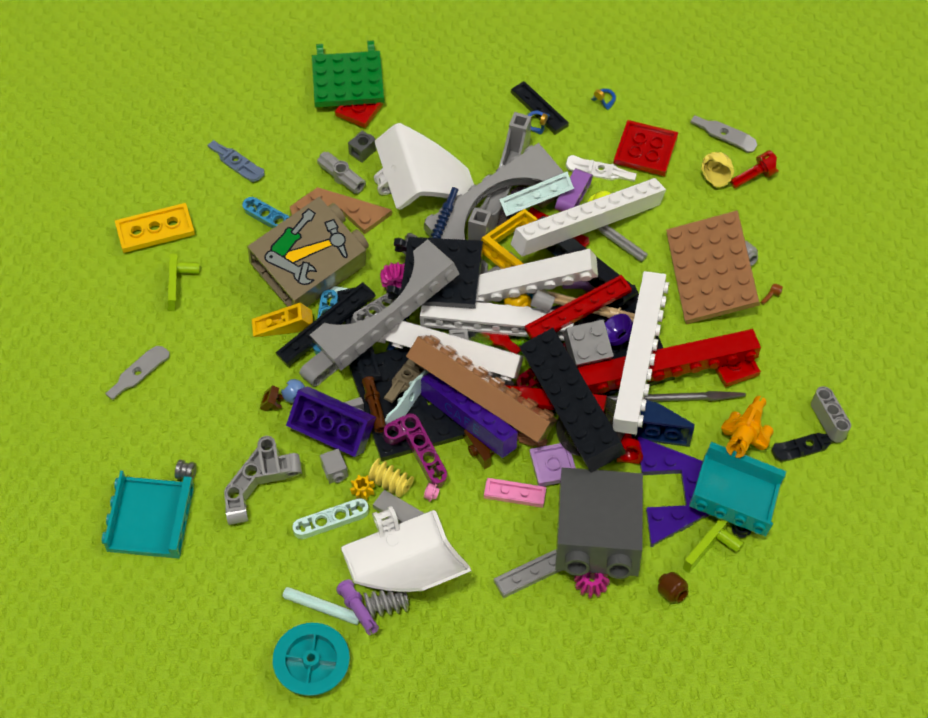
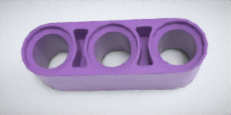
M575 168L570 176L574 189L560 194L555 209L562 212L579 206L592 182L593 174Z

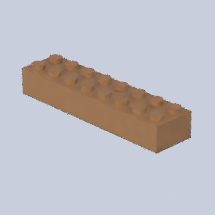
M425 335L417 337L406 355L407 358L537 443L547 438L557 422L553 412L537 407L538 403L531 398L525 399L516 388L511 387L510 389L504 385L505 381L496 376L493 378L488 375L489 371L481 366L477 368L472 364L473 361L464 355L462 357L457 355L453 347L449 345L445 347L436 336Z

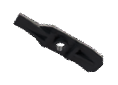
M814 433L787 442L775 443L771 450L774 457L782 462L825 451L831 444L837 442L832 441L828 434ZM806 442H811L813 445L808 446Z

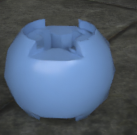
M297 379L289 380L287 382L288 386L281 390L282 397L289 403H294L297 391L305 387Z

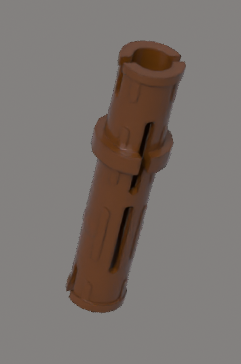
M368 376L362 379L365 401L368 402L371 415L376 417L374 422L375 432L383 433L386 423L379 401L380 394L376 390L374 378Z

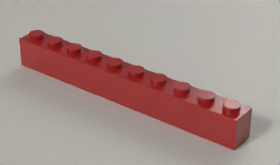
M754 329L657 349V351L652 353L655 354L654 366L650 365L649 368L652 369L651 381H661L668 377H679L691 372L698 373L701 370L716 369L719 366L734 365L746 360L752 361L759 357L761 346ZM626 356L577 367L592 394H602L609 390L620 389Z

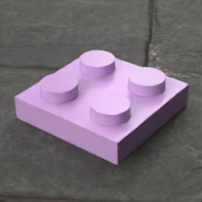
M568 442L532 448L529 451L538 486L560 483L561 467L575 468Z

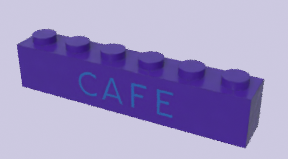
M428 373L421 378V395L501 458L517 448L518 432L499 417L432 373Z

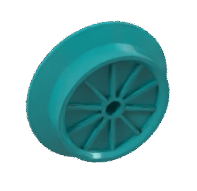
M304 623L288 630L279 639L273 653V669L280 683L288 690L304 696L320 695L336 687L346 675L350 661L349 649L342 635L334 628L321 623Z

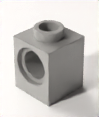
M339 449L320 455L321 466L329 484L339 483L348 477L347 467Z

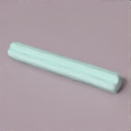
M286 587L283 592V597L287 600L355 625L359 623L352 610Z

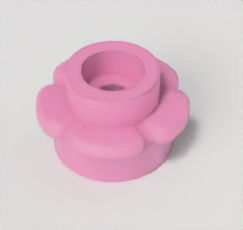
M428 483L423 498L428 499L429 502L432 499L436 500L439 493V488L436 487L437 484Z

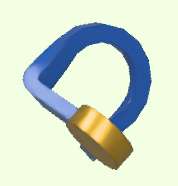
M597 89L591 100L596 101L598 99L604 108L610 109L616 101V95L610 89ZM604 92L612 95V100L607 104L604 101Z
M532 111L528 116L537 114L542 117L540 119L541 129L531 126V131L542 134L550 115L541 111Z

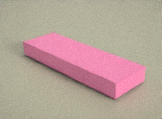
M487 478L484 498L543 508L546 487Z

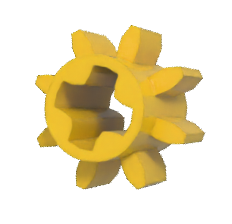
M358 475L355 481L351 480L353 487L350 491L351 494H356V499L368 500L370 495H374L372 488L375 487L374 481L369 482L368 475L366 477Z

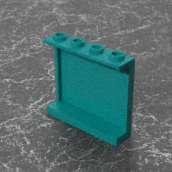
M711 442L704 455L689 506L766 537L773 525L771 520L779 488L785 478L786 471L746 455L741 458H735L736 451L729 455L726 447Z
M120 470L119 478L115 479V495H112L110 500L111 513H108L106 517L107 530L102 534V544H104L106 551L180 559L194 491L192 477L184 476L183 482L125 477L124 471Z

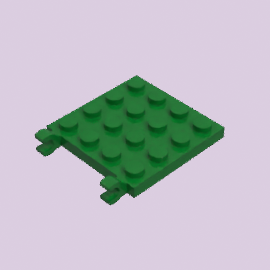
M374 40L367 41L368 52L324 54L323 44H316L317 55H312L315 107L385 103L380 51H375Z

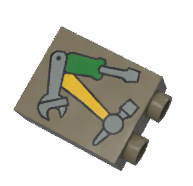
M318 197L247 247L249 263L287 307L297 303H302L308 307L318 300L324 291L339 285L365 266L366 249L369 248V244L359 230L355 229L353 232H350L343 224L346 221L345 216L335 203L327 206Z

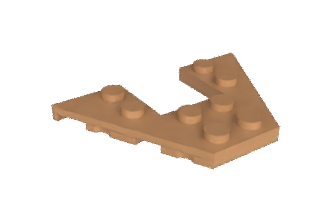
M318 187L290 206V212L293 215L320 197L327 206L335 203L341 209L344 216L364 234L392 215L391 209Z

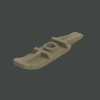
M408 359L392 379V387L384 399L393 403L401 392L408 390L410 387L409 382L417 378L424 371V368Z

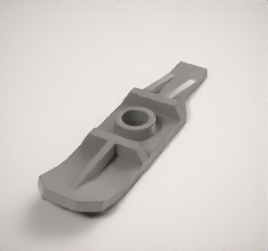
M695 115L690 122L707 131L710 136L738 146L747 153L753 152L757 146L756 139L721 122L707 121Z
M155 346L148 350L120 375L118 383L105 394L113 400L128 388L135 387L157 366L169 359V351L163 346ZM137 371L142 372L140 375H135Z

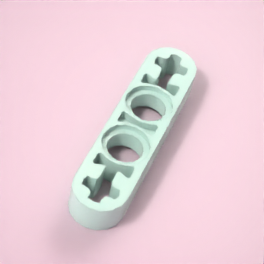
M359 498L300 518L293 523L294 535L298 539H306L361 520L368 515V503L364 499ZM360 506L363 508V511L359 512V510H356V507ZM348 509H351V512H352V515H351V516L349 515V510H348ZM340 511L346 514V517L341 520L335 518V514ZM319 518H324L327 520V523L324 526H318L316 521ZM309 522H312L314 529H311ZM300 526H303L305 528L304 532H301V530H299Z

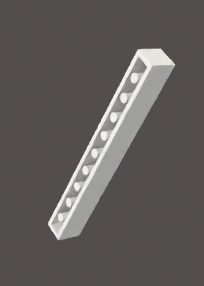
M656 178L650 179L515 229L511 245L521 256L528 255L659 206L666 189Z
M643 272L613 418V429L616 432L637 435L638 427H642L644 415H641V411L645 412L647 400L644 399V396H648L650 385L647 384V380L651 381L652 369L649 368L650 365L654 366L655 354L652 353L657 351L658 339H655V337L660 335L661 325H658V322L663 320L664 311L661 310V307L665 308L666 296H664V293L667 294L669 282H666V274Z

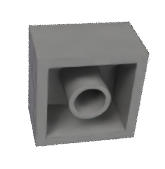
M604 319L568 327L563 332L567 351L576 367L611 360L614 357Z

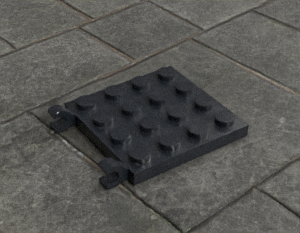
M409 237L408 241L402 238L394 239L395 251L406 252L401 289L393 285L387 286L386 293L388 294V299H397L403 292L414 268L413 251L428 239L454 262L459 275L429 298L423 305L476 309L483 241Z

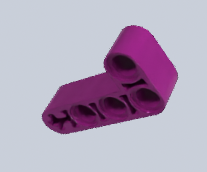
M407 414L388 423L384 428V441L394 445L406 439L428 482L434 485L437 484V488L442 487L446 482L447 471L419 418L414 414ZM413 422L415 427L407 428L405 423ZM390 430H394L398 433V435L396 437H390L387 434V432ZM422 439L424 444L418 446L414 443V440ZM425 456H431L434 461L432 463H426L423 460V458ZM435 472L438 476L441 475V480L434 478Z

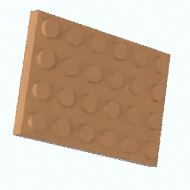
M738 210L666 230L686 324L760 306Z

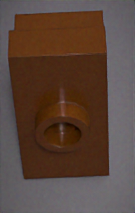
M464 430V440L468 445L469 453L472 457L477 458L484 470L491 466V457L496 453L467 430Z

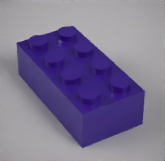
M306 386L297 391L286 426L356 457L364 453L376 417Z

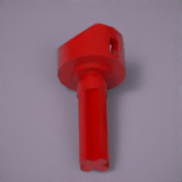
M768 150L757 156V165L731 179L732 187L737 188L762 173L769 178L779 172L776 168V155L771 150Z
M619 432L620 441L626 454L617 458V463H641L643 453L640 442L632 439L629 433Z

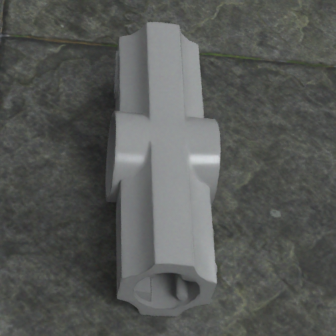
M324 151L320 154L317 164L330 173L336 183L345 185L353 193H360L366 185L365 180L349 169L347 162L339 161L329 152Z

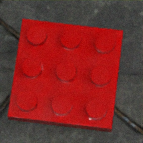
M627 120L613 164L665 176L679 132Z

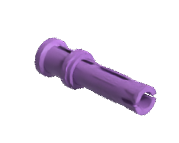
M348 579L339 583L336 591L344 598V604L353 610L368 635H371V632L372 634L376 633L379 626L362 603V595L355 590L352 580Z

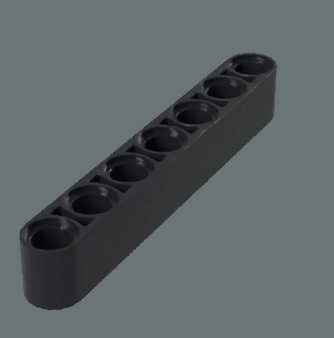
M574 238L546 248L555 256L586 250ZM596 256L598 277L592 278L587 282L597 288L620 275ZM628 281L627 283L632 288V292L614 301L619 306L624 305L636 295L634 286Z

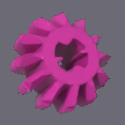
M390 262V265H384V269L380 273L383 287L387 289V286L393 285L401 288L405 263L399 264L397 262L393 264Z
M587 572L584 575L574 576V581L577 582L575 588L581 589V595L588 593L589 599L592 597V594L599 597L600 592L605 593L607 591L606 586L609 585L610 580L607 578L608 574Z

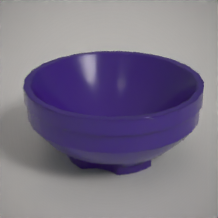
M617 314L605 322L611 346L622 345L630 340L633 322L628 315ZM626 332L624 336L618 339L621 333Z

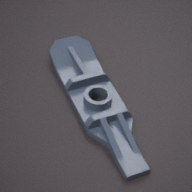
M214 140L208 144V147L219 155L221 162L245 179L254 182L264 176L265 171L263 168L256 166L233 148H226Z

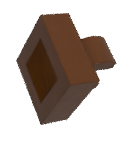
M272 385L264 392L260 409L268 411L272 408L278 411L282 408V405L276 402V400L279 402L284 400L282 395L278 394V387Z

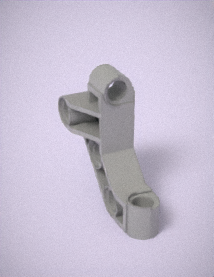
M271 436L261 437L256 450L224 490L228 525L249 521L246 512V500L258 484L285 480L286 478L302 474L299 454L289 453L280 456L274 438ZM250 471H257L255 475L248 476ZM233 493H239L237 498H230Z

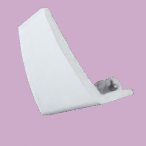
M401 123L393 125L375 140L383 166L374 175V181L378 184V193L380 195L391 193L395 206L399 210L411 204L419 196L448 198L452 187L459 189L457 196L460 194L464 195L474 185L469 169L456 157L429 138Z
M389 506L385 511L372 513L378 530L377 533L341 547L353 582L375 589L398 592L423 591L471 571L470 566L447 540L435 510L398 524L396 513L393 507Z

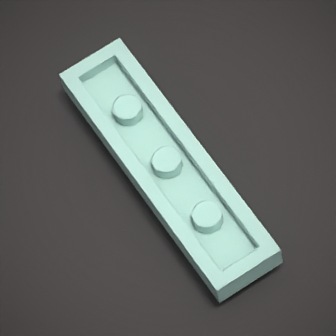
M564 172L499 200L505 215L508 216L572 190L574 187L568 172Z

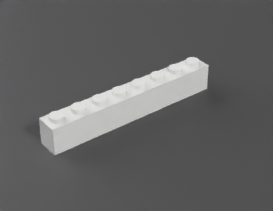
M586 249L480 274L477 302H498L508 297L515 298L525 293L532 294L537 289H554L560 285H572L578 281H589L592 278L598 277L596 255L591 249Z
M476 302V309L422 305L420 326L450 330L468 329L471 332L529 337L524 326L548 313L528 306L519 307L508 304L499 305ZM574 323L556 332L561 341H565L563 337L565 329L572 327Z
M401 321L395 328L377 341L385 343L387 340L393 342L392 346L403 349V346H407L411 349L418 336L434 335L441 340L440 343L445 347L446 345L453 347L457 355L461 357L464 355L473 361L472 364L477 368L481 366L488 370V375L493 376V373L501 374L500 378L511 381L512 378H518L524 358L522 355L406 321Z

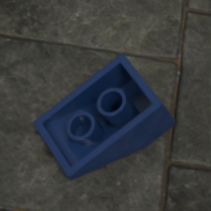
M647 400L645 412L641 411V415H644L642 427H638L637 435L631 434L632 439L637 440V437H641L654 443L690 447L695 424L661 404Z

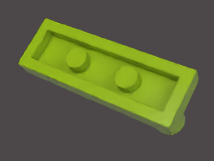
M170 254L167 311H175L176 274H199V263L177 262V254Z
M719 519L685 559L683 569L686 572L690 573L717 540H720L736 553L739 552L744 542L725 530L727 521Z

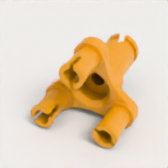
M756 396L743 415L734 411L730 414L728 420L724 421L721 427L722 432L727 436H732L726 446L729 455L736 451L735 458L743 457L750 444L759 450H765L769 446L774 430L769 425H764V427L761 425L762 409L766 405L764 397L759 401L761 396Z

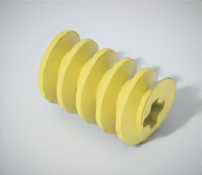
M378 458L371 466L368 476L369 481H374L376 485H382L383 489H389L390 493H395L397 497H402L410 489L414 477L411 476L407 480L408 473L405 472L400 476L401 470L399 468L393 472V465H390L387 469V462L384 461L380 465L381 458Z

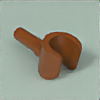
M773 284L768 295L760 303L764 305L773 294L779 297L783 286Z

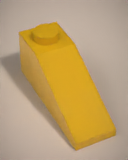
M297 303L253 318V336L262 337L303 331L313 323L312 310L302 303Z

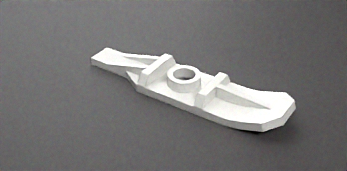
M574 155L568 156L566 161V167L572 172L577 168L593 174V177L606 180L624 179L635 182L637 173L620 169L614 164L586 160Z

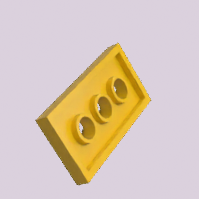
M186 203L115 220L123 253L195 235ZM171 221L177 222L175 225H168ZM152 226H159L156 230L150 229ZM135 230L141 231L139 234H132Z

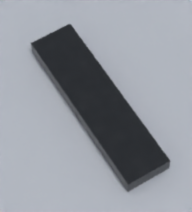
M525 81L511 89V94L530 112L541 111L550 115L545 126L555 135L569 127V122ZM535 115L539 120L542 117L541 115Z

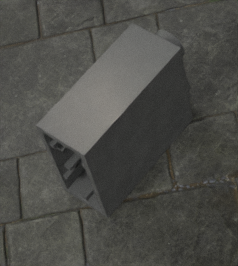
M561 467L555 570H563L576 576L584 575L587 572L602 573L616 579L638 576L642 556L643 473L595 470L590 473L589 469Z

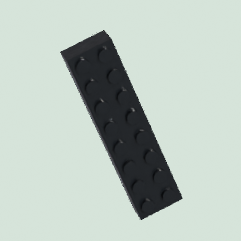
M554 328L521 344L519 348L590 473L625 455L626 451L622 442Z

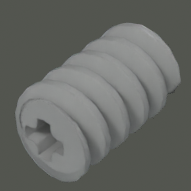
M380 590L379 596H377L375 591H372L371 598L368 597L367 593H364L366 608L372 618H375L377 611L381 617H383L384 610L391 615L393 608L397 614L400 613L401 607H403L405 612H408L409 604L406 592L396 591L394 593L393 591H388L386 595L383 590Z

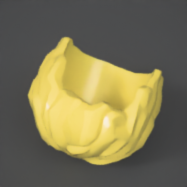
M712 152L703 158L701 170L704 178L716 188L728 185V182L731 181L734 175L731 159L722 152Z

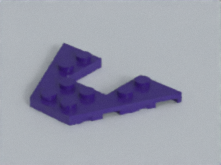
M637 437L643 453V460L640 463L643 475L681 474L685 505L646 507L650 547H654L656 543L665 538H670L676 532L683 531L692 526L696 521L710 516V514L689 506L703 461L647 439Z

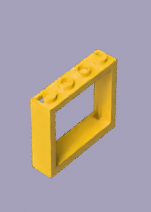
M523 209L482 237V254L501 269L524 264L498 244V242L513 233L516 228L532 223L537 218L526 209Z

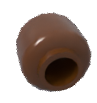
M665 573L659 578L658 592L668 602L679 603L687 597L689 592L688 583L678 573Z

